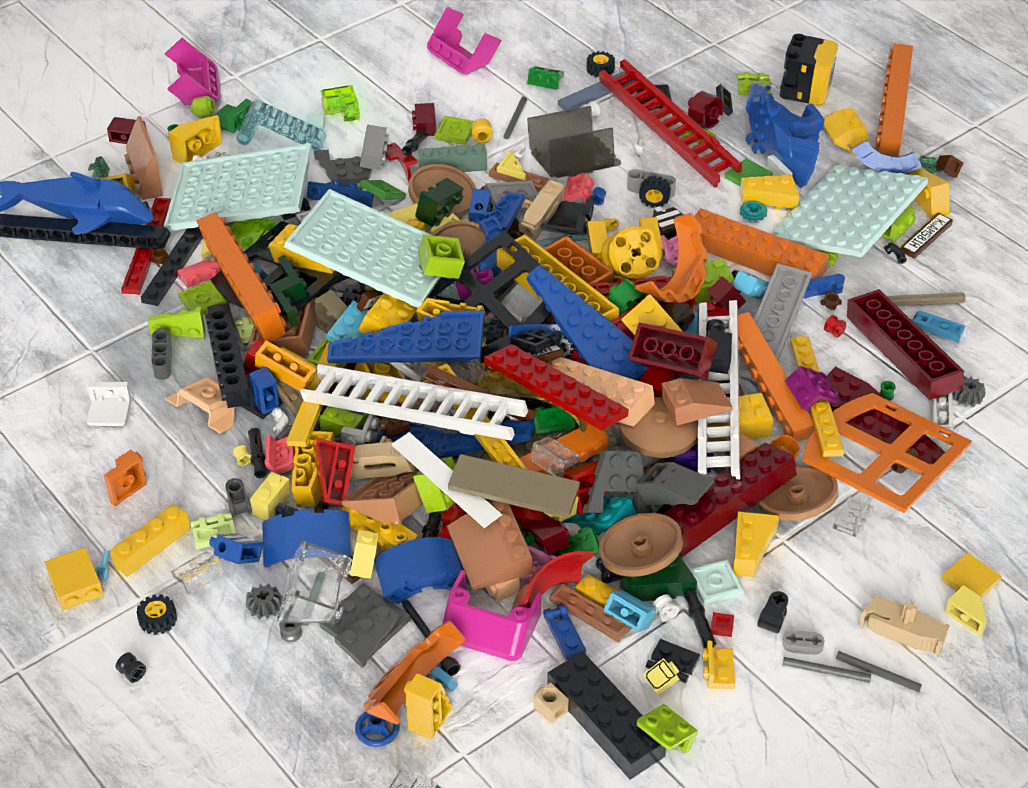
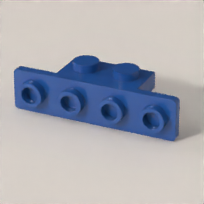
M331 180V182L326 184L313 181L308 182L306 197L309 199L320 200L330 189L370 208L373 206L374 194L363 190L357 183L349 182L348 184H342L340 180Z

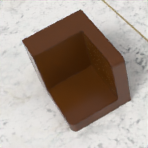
M940 155L933 170L935 172L943 171L952 178H957L963 162L953 155Z

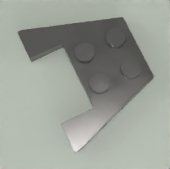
M329 149L314 151V158L319 161L321 168L325 169L330 180H340L342 184H348L349 182L360 183L361 180H369L373 169L360 167L361 157L359 156L330 160Z
M602 450L594 473L596 478L593 487L589 489L588 495L590 497L588 503L584 505L583 512L603 513L604 491L634 492L633 506L637 513H652L651 505H644L637 487V483L644 476L640 452Z

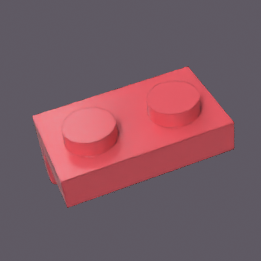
M269 435L266 436L265 465L267 469L279 475L294 469L295 446H287L286 440L288 436L275 441Z

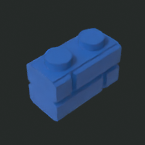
M264 367L251 372L249 375L253 401L261 413L266 414L280 407L276 379L269 369Z

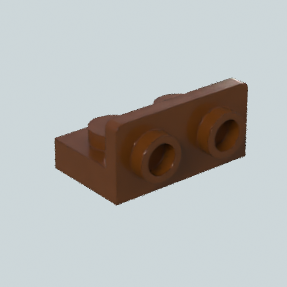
M400 402L396 403L395 406L401 407ZM376 415L379 418L382 432L386 430L388 437L411 430L408 421Z

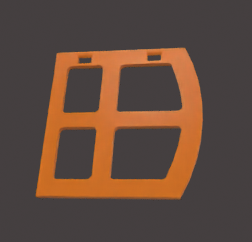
M871 393L845 403L832 412L840 435L880 454L862 473H855L823 457L815 430L806 444L802 461L905 513L972 444V440ZM877 409L910 426L892 444H888L846 422L864 412ZM924 434L931 435L951 445L934 464H928L906 453ZM895 463L922 475L903 495H899L875 483Z

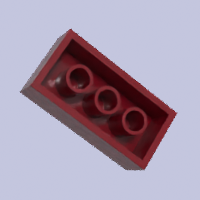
M639 322L628 360L639 366L707 381L718 343L709 337Z

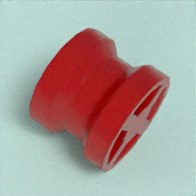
M831 315L825 322L824 331L831 332L834 337L838 338L845 331L847 323L843 320H838L837 316Z

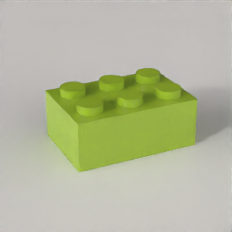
M724 259L705 262L704 268L707 270L705 281L696 295L694 305L705 303L706 301L711 302L709 300L711 296L707 291L721 276L733 284L735 279ZM676 267L672 269V277L674 275Z

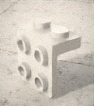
M89 381L88 389L91 403L86 420L87 424L95 426L125 425L131 402L128 382Z

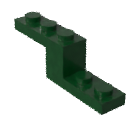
M283 255L278 258V261L286 277L270 284L269 287L275 301L293 327L299 324L297 320L299 313L292 303L307 296L305 291L307 285L304 279L301 278L298 270L295 269L292 261H288Z

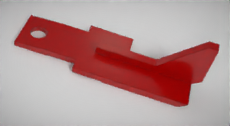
M396 143L387 144L385 157L389 161L397 159L402 164L409 183L411 178L409 166L418 164L417 160L412 155L405 156L402 149Z

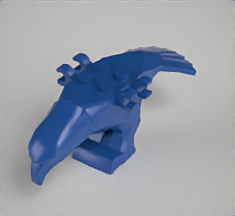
M754 82L748 91L745 108L749 116L752 132L747 135L745 140L748 145H750L752 140L755 144L752 146L754 154L757 153L758 149H760L761 154H764L766 150L772 155L774 154L792 172L794 182L801 189L807 185L815 168L819 153V133L822 131L824 118L813 103L806 106L802 117L791 113L786 107L775 101L771 93L768 94L771 86Z

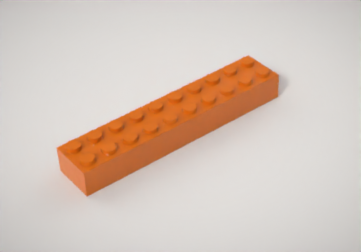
M894 43L893 50L890 49L875 146L876 151L888 156H899L913 46Z
M214 212L196 220L208 250L218 262L219 268L262 339L272 342L286 335L284 330L286 323L279 314L281 310L277 302L274 301L272 294L268 293L265 283H262L258 272L256 273L253 264L250 263L246 253L244 254L241 245L238 244L235 236L232 235L223 217L219 218L217 213Z

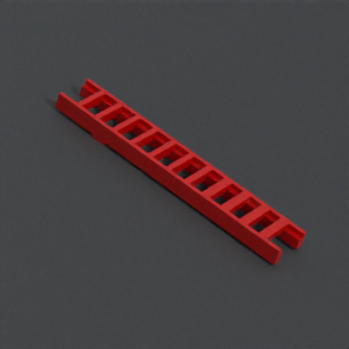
M626 59L620 61V68L626 73L617 78L611 77L605 70L599 72V81L714 188L718 187L720 182L719 172L728 167H731L736 173L742 172V163ZM632 80L635 81V82H633V83H631V84H629V85H627V86H625V87H622V85H624V84H626V83H628V82H630V81H632ZM642 88L644 89L643 91L639 92L638 94H636V95H634V96L631 95L632 93H634V92H636V91H638V90H640V89H642ZM650 97H653V98H654V99H652V100H650V101H648V102H646V103H644V104H641V102H643L644 100H646V99H648V98H650ZM661 105L663 106V108L654 113L650 112ZM670 113L673 115L662 122L659 120ZM679 122L683 124L672 131L668 129ZM688 131L693 133L682 140L678 138ZM698 140L703 142L692 149L688 147V145ZM709 148L713 151L702 158L698 156V154ZM718 158L723 160L712 167L708 165Z

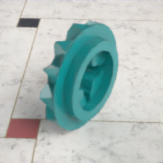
M749 201L743 203L740 207V215L743 216V219L757 222V220H763L764 217H767V207L760 202Z

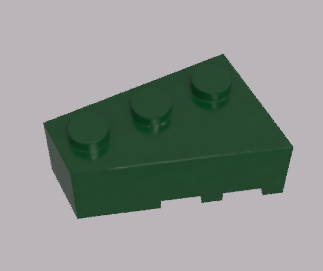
M449 178L436 183L437 187L435 188L429 187L428 192L423 190L420 193L415 217L431 227L437 222L440 223L446 213L449 214L456 204H460L463 199L462 193L464 188Z
M680 555L668 566L652 574L636 577L621 575L620 588L641 601H654L656 598L666 594L671 599H676V596H684L686 591L696 590L697 580Z

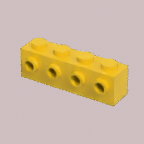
M174 503L164 509L159 515L149 520L144 526L110 550L114 567L126 577L131 575L191 530L188 514Z
M346 506L342 508V511L349 512V528L356 532L363 530L379 533L377 548L379 549L381 548L386 551L398 544L419 539V535L401 523L392 525L391 522L382 523Z

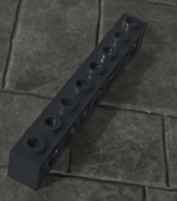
M230 304L207 306L208 314H205L222 401H226L227 408L250 405L249 389Z

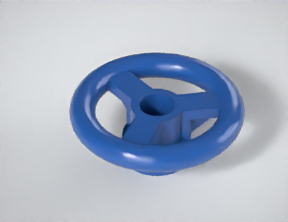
M366 711L359 716L355 724V733L358 739L372 747L385 746L391 743L397 737L400 730V723L398 725L393 724V730L390 732L386 729V720L370 715ZM368 718V725L362 728L363 722ZM375 733L381 734L385 738L372 740L365 735Z

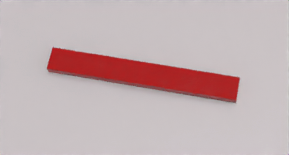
M155 197L151 208L153 219L145 225L164 227L171 198ZM136 248L121 287L122 294L140 295L152 262L151 255L155 249Z

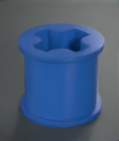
M601 187L593 189L591 199L594 200V205H602L604 203L606 191Z

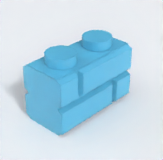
M739 271L732 285L747 295L762 299L769 282L753 274Z
M622 589L610 594L604 608V612L611 616L613 615L614 618L638 632L649 629L657 612L653 607Z

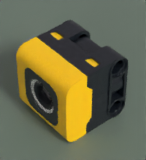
M794 34L785 55L784 69L786 71H784L781 81L780 97L809 104L813 103L814 105H823L826 102L832 85L838 43L803 34Z

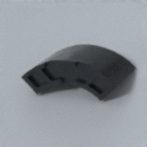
M586 198L585 204L561 201L549 222L541 224L542 231L585 236L587 221L592 219L594 200Z

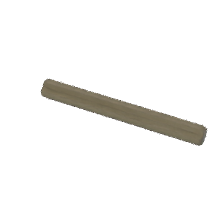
M963 292L887 296L896 306L964 303L966 299Z

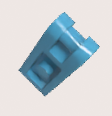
M917 311L914 319H912L921 330L958 343L966 327L965 325L923 311Z

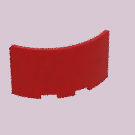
M577 551L552 559L531 575L523 584L515 597L512 608L517 606L530 608L537 592L543 595L549 588L558 584H578L581 580L583 564L594 557L595 553Z

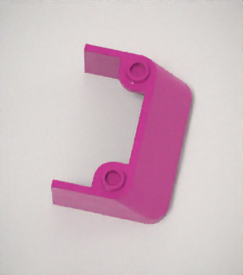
M446 7L427 43V49L464 75L487 65L502 40L484 33L474 53L471 54L459 45L462 33L457 27L464 14Z
M181 38L165 52V55L177 64V72L181 76L167 90L180 99L184 105L190 106L194 98L209 96L215 103L221 99L218 69L212 60L184 38Z
M461 570L449 593L442 624L451 621L466 638L465 642L460 646L505 660L516 661L522 657L541 616L542 594L537 592L530 608L517 606L511 609L508 616L468 605L470 593L466 590L465 571Z

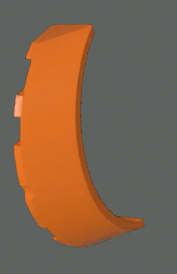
M687 213L674 219L679 251L676 270L671 280L661 289H658L653 281L636 285L635 290L672 303H684L698 294L706 277L707 270L704 266L705 260H707V250L702 242L701 235L703 230L692 213Z
M447 621L435 628L426 639L407 651L404 658L395 663L374 686L368 695L369 699L363 705L366 709L365 711L370 715L398 725L400 720L397 714L406 700L404 689L409 680L412 681L416 674L426 676L444 658L462 645L466 638L451 621Z

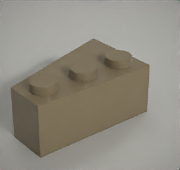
M332 289L314 300L317 327L326 334L348 308Z

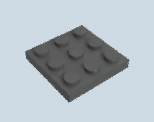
M363 583L324 617L319 624L320 628L335 637L385 602L398 614L399 620L386 638H383L378 644L376 653L411 621V617L404 610Z

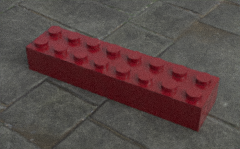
M880 289L848 299L847 318L929 400L962 389L964 370Z
M763 443L740 459V479H736V476L731 475L730 466L713 478L714 483L696 504H677L664 512L662 515L673 519L681 529L683 536V546L679 553L681 558L734 521L738 516V511H748L797 475L794 456L768 443Z

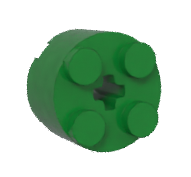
M625 278L619 286L614 285L609 290L610 296L608 300L619 308V316L646 296V294L635 290L636 285L628 278Z

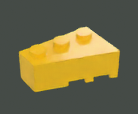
M923 168L904 173L906 175H919L920 177L928 178V184L915 197L914 201L931 219L937 213L944 216L949 215V182Z
M792 174L741 178L740 197L742 204L756 201L764 205L776 206L775 209L781 210V207L791 208L792 210L798 207L799 194Z
M426 298L416 310L418 320L421 321L423 317H436L445 311H484V307L480 305L471 307L467 306L466 303H460V305L450 304L449 301Z
M738 511L733 563L735 575L754 577L766 550L770 546L771 540L777 533L778 515Z
M416 674L412 681L409 680L404 689V693H406L405 706L407 707L406 719L408 720V730L432 740L452 710L453 705L448 703L450 699L445 696L446 692L441 683Z

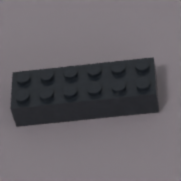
M583 651L548 672L547 685L551 682L569 699L568 712L629 779L637 776L666 756V748L637 726L638 718L643 715Z

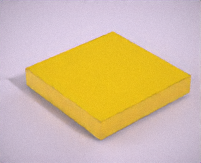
M966 553L942 575L941 580L957 591L964 585L982 598L1001 581L1002 576L969 553Z

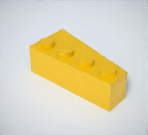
M313 431L307 447H294L295 456L293 459L294 469L291 489L296 505L316 506L320 490L313 440L318 438L336 442L333 432Z

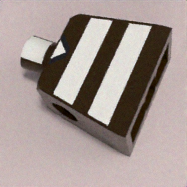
M661 206L656 207L652 217H657L660 235H664L670 240L677 236L674 224L675 217L684 214L675 207L665 210Z

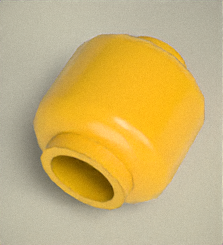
M481 118L472 123L471 132L473 139L478 143H486L492 138L493 130L490 121Z

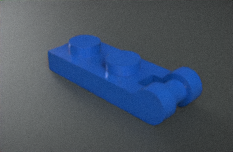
M834 274L811 279L803 299L827 293H842V284H844L845 276Z
M561 604L556 609L551 610L549 608L543 610L544 618L565 660H569L582 651L586 654V648L567 613L566 606ZM560 616L561 619L555 621L554 618Z

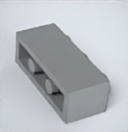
M367 124L360 167L380 171V165L384 164L389 137L386 134V127Z

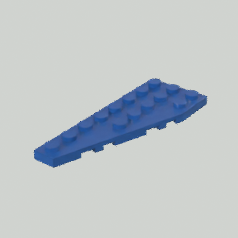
M538 265L528 274L526 280L537 296L542 298L548 312L551 311L561 331L570 344H574L578 350L577 354L581 359L585 360L588 366L636 381L644 374L647 367L636 365L628 360L633 343L629 336L541 265Z
M484 311L441 312L439 316L432 318L426 316L423 317V320L414 323L408 321L381 329V332L374 334L368 332L364 333L363 337L355 339L350 337L329 343L327 361L328 363L481 362L485 313Z
M410 421L408 422L411 430L392 437H388L386 430L383 432L380 430L375 442L379 443L382 436H386L387 439L395 442L410 432L439 459L485 450L474 435ZM502 421L500 424L501 426L513 428L515 435L512 441L506 440L509 445L531 440L535 428L533 421Z

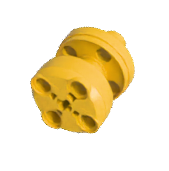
M639 226L627 227L613 234L604 242L601 250V262L620 275L616 276L614 274V280L616 281L625 278L633 281L645 278L658 268L661 259V247L658 239L651 230ZM642 233L646 234L647 237H648V240H647L643 235H641V234H642Z

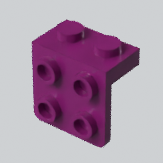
M800 366L785 380L802 410L807 411L819 399L835 404L839 402L836 390L829 385L828 377L823 372H817L812 368L808 369Z

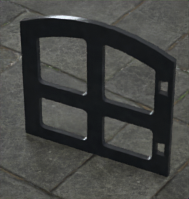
M284 221L279 222L244 251L249 261L259 258L279 266L262 280V283H265L268 290H270V284L285 277L280 264L274 262L270 248H267L275 237L289 224ZM294 266L300 275L316 281L305 290L307 296L293 302V306L296 307L298 312L339 278L342 273L335 270L330 274ZM222 271L210 279L225 299L244 309ZM281 310L280 316H285Z
M505 230L464 260L465 263L459 279L441 277L427 297L433 299L452 283L460 281L472 293L462 303H466L467 306L477 307V305L485 306L508 330L512 325L544 324L552 316L551 311L548 312L545 307L546 304L542 301L524 322H520L494 297L495 294L525 272L531 273L540 265ZM512 246L517 249L514 253L509 250ZM503 248L515 262L487 284H481L469 271L497 249ZM509 333L482 347L481 362L461 363L467 369L484 363L485 356L509 345Z

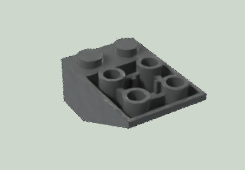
M674 462L656 463L637 483V487L644 505H693L708 491L714 483V479Z

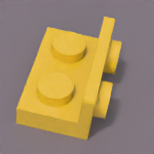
M707 640V648L702 650V660L707 663V666L703 668V679L708 681V688L735 689L733 648H712V641Z

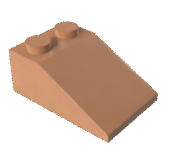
M679 378L662 383L663 402L676 426L733 410L731 403L718 382Z

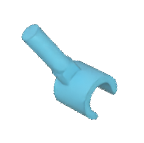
M105 551L101 565L95 568L98 579L101 574H104L105 581L109 578L107 562L110 551Z

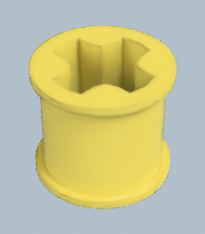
M240 445L233 450V456L236 457L239 466H246L251 462V455L248 452L247 446Z

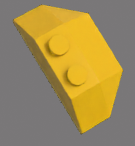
M853 108L837 110L824 118L823 128L832 142L850 151L851 154L855 155L849 148V143L855 147L865 140L868 141L866 126Z

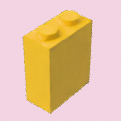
M85 547L44 561L62 610L103 596L100 581Z

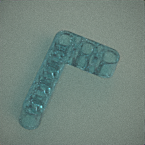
M255 100L251 103L240 125L236 140L242 145L249 144L258 126L261 125L300 144L311 143L313 150L318 151L323 148L327 135L325 131L267 103Z

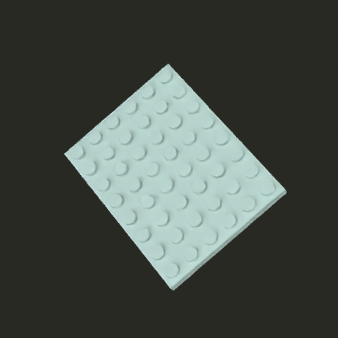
M311 143L181 163L164 227L169 231L199 227L196 220L214 212L217 213L219 218L223 217L225 223L300 212L313 149Z
M835 165L798 204V207H795L777 225L771 234L811 249L863 257L928 184V178L920 177L919 175H906L904 173H891L888 171L879 172L873 169Z
M330 189L286 240L284 246L292 252L303 255L310 260H314L417 308L422 305L441 278L423 275L418 250L423 234H430Z

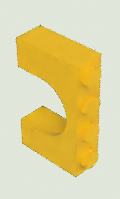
M657 217L639 218V227L651 230L658 239L661 247L660 260H662L663 245ZM605 220L587 221L586 234L589 252L601 261L603 244L609 238ZM642 233L641 235H643L648 240L647 235Z

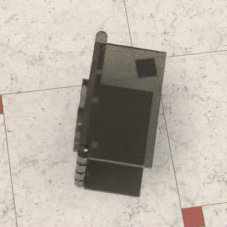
M591 106L527 118L529 149L532 150L531 155L551 178L574 177L580 173H592L595 170L621 165V160L616 158L614 154L613 128L593 131Z

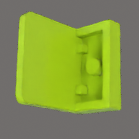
M909 206L881 236L896 242L915 222V208Z
M665 704L638 718L636 723L638 727L664 748L671 750L677 747L684 754L691 750L698 732L689 722L685 721Z

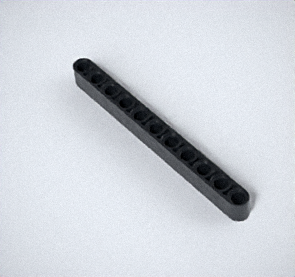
M0 214V237L164 249L171 235L170 231L163 226L108 222L96 230L75 235L72 228L78 223L76 219Z

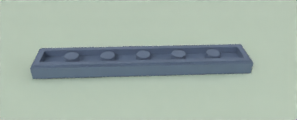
M623 71L611 77L617 78L626 72ZM632 80V81H630V82H628V83L622 85V87H625V86H627V85H629V84H631V83H633V82H635V81ZM598 82L558 100V106L568 113L611 92L601 82Z

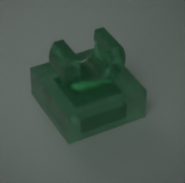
M920 155L919 162L922 166L921 168L932 174L936 173L937 157Z
M100 156L96 157L95 162L89 165L88 171L94 170L92 177H99L100 179L108 177L110 168L104 158Z

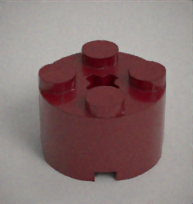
M700 91L688 100V116L698 125L710 129L718 124L719 120L717 119L724 112V101L708 92Z

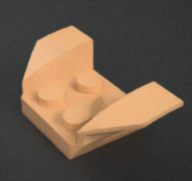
M209 377L188 385L165 398L166 401L176 407L189 401L209 413L208 427L220 434L234 426L235 407L227 408L226 401H222L219 383Z

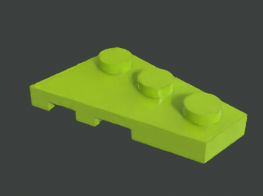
M196 307L193 311H187V309L180 310V313L176 314L164 313L149 316L148 319L150 335L158 329H166L170 336L205 339L206 336L202 307Z

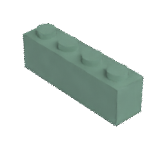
M485 144L418 149L419 168L430 164H444L455 167L463 172L487 170Z

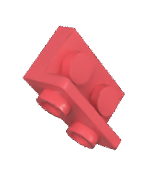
M587 171L568 176L563 196L565 201H577L582 198L585 204L586 198H591L594 181L592 177H589Z
M210 258L177 270L178 277L189 288L216 276L219 273L218 262L216 260L211 261Z

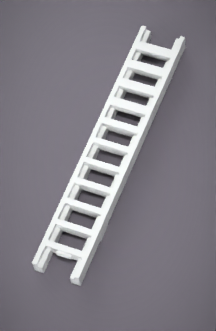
M737 300L729 301V316L707 317V302L699 303L700 336L706 337V324L712 319L723 321L725 327L730 328L725 329V332L732 333V354L728 374L709 372L707 381L730 380V383H723L720 386L725 394L730 393V397L727 398L733 410L698 420V473L707 476V468L731 466V475L736 476V479H740ZM730 422V426L707 427V423ZM731 437V441L707 442V438ZM731 451V456L707 457V453Z
M321 364L317 366V376L322 381L315 391L301 389L300 391L304 402L458 430L463 434H479L511 441L515 435L513 428L500 425L506 414L525 417L528 413L524 400ZM334 382L339 383L332 394L327 393ZM355 386L349 397H345L344 395L349 387ZM367 388L372 389L366 400H361ZM383 392H390L383 404L377 403ZM401 395L407 396L401 407L395 406ZM418 398L425 399L418 410L411 409ZM435 401L442 402L436 413L429 412ZM453 404L460 405L454 416H447ZM470 407L477 408L471 420L464 419ZM488 411L496 412L490 423L482 422Z

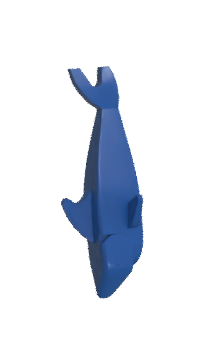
M71 172V177L26 183L16 181L0 182V195L2 196L0 198V212L25 200L57 215L78 220L77 225L72 228L75 235L96 230L108 222L141 225L149 223L153 219L151 210L130 189L112 180L96 179Z

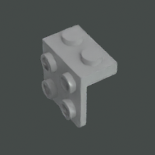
M369 414L362 430L343 426L341 430L342 443L354 446L374 444L380 433L377 431L379 418L376 415Z

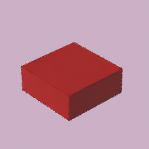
M713 612L712 634L732 637L734 615Z

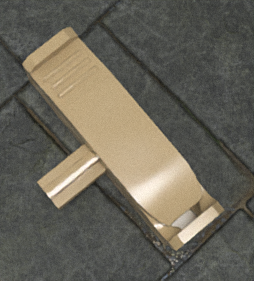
M548 180L533 202L525 199L521 208L527 211L523 221L518 225L519 231L523 232L534 242L542 232L541 224L549 222L563 200L564 186L562 184Z
M382 436L379 443L356 446L350 480L395 476L407 471L414 472L416 467L391 445L394 443L391 439Z
M875 594L872 602L863 610L859 623L860 626L868 624L869 629L880 636L917 650L934 652L938 656L950 628V625L943 624L930 615L917 611L914 601H910V603L905 602L904 605H901Z

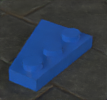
M507 193L495 204V208L491 212L487 211L484 214V218L481 221L494 215L500 222L503 231L508 232L525 201L524 194Z

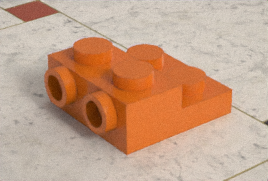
M130 449L115 460L116 467L104 475L109 500L114 506H117L147 485L146 472L142 464L143 458L138 452Z

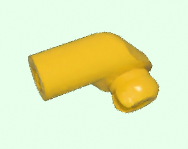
M604 219L606 230L618 228V219Z

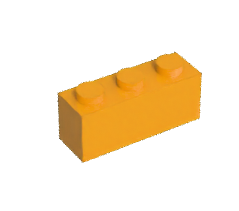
M267 340L255 354L256 367L260 369L267 367L275 378L298 391L308 389L315 379L316 369Z

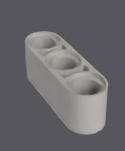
M637 169L628 172L627 189L629 191L639 193L641 183L645 178L648 179L649 176L651 178L653 176L659 178L660 176L662 180L666 179L667 183L669 182L671 187L670 198L674 197L676 188L675 177Z

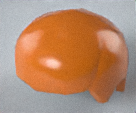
M782 434L770 442V445L793 455L794 460H796L800 446L792 436Z

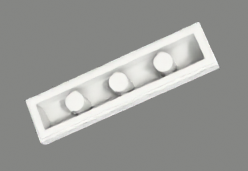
M952 392L933 399V422L953 431Z

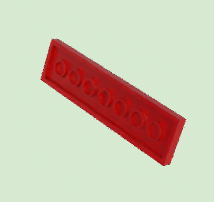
M508 345L484 357L485 365L601 431L628 417L629 409L620 403L609 399L515 345Z

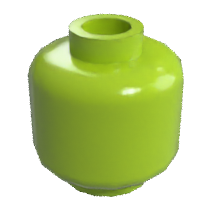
M202 96L193 99L190 110L197 118L210 117L215 112L216 105L209 96Z

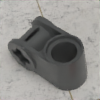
M238 478L228 480L225 488L232 518L237 514L252 513L250 500L242 480Z

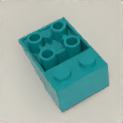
M604 496L603 513L584 512L581 515L576 513L562 521V523H574L579 525L581 529L590 527L597 530L599 536L602 531L606 532L615 523L627 517L637 515V512L630 498Z

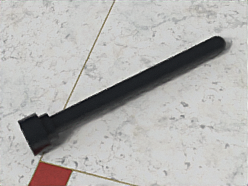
M407 599L403 600V608L426 639L430 635V629L410 601ZM447 656L441 662V669L450 676L457 674L461 668L456 658Z

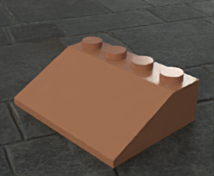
M138 116L126 145L127 154L124 157L126 164H128L129 172L133 176L137 194H141L142 199L146 200L163 196L156 153L141 116Z
M317 297L298 312V325L292 327L286 316H282L286 323V327H284L286 335L270 343L279 348L284 347L297 355L309 354L317 322L314 301ZM255 325L253 326L248 343L249 347H252L259 338L262 339Z
M415 469L414 472L407 471L395 476L372 478L344 499L342 504L382 523L391 522L392 525L402 523L405 517L413 514L415 509L423 506L413 478L420 470Z
M494 500L487 501L502 516L486 528H483L468 513L447 526L472 591L533 574L532 556L512 510L507 503Z

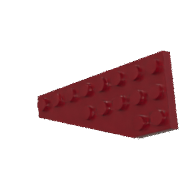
M836 366L827 375L828 383L836 390V396L839 399L837 404L829 402L832 412L845 403L871 393L884 398L869 383ZM877 409L864 412L846 422L888 444H892L910 426ZM926 434L911 446L918 452V459L928 464H934L945 453Z

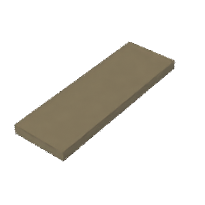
M460 454L448 483V490L566 518L570 517L580 488V482L463 454Z

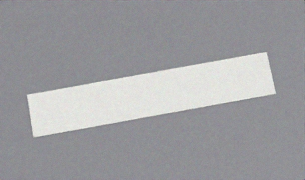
M410 432L391 444L483 528H486L502 516L498 510L482 497L448 490V483L453 471Z

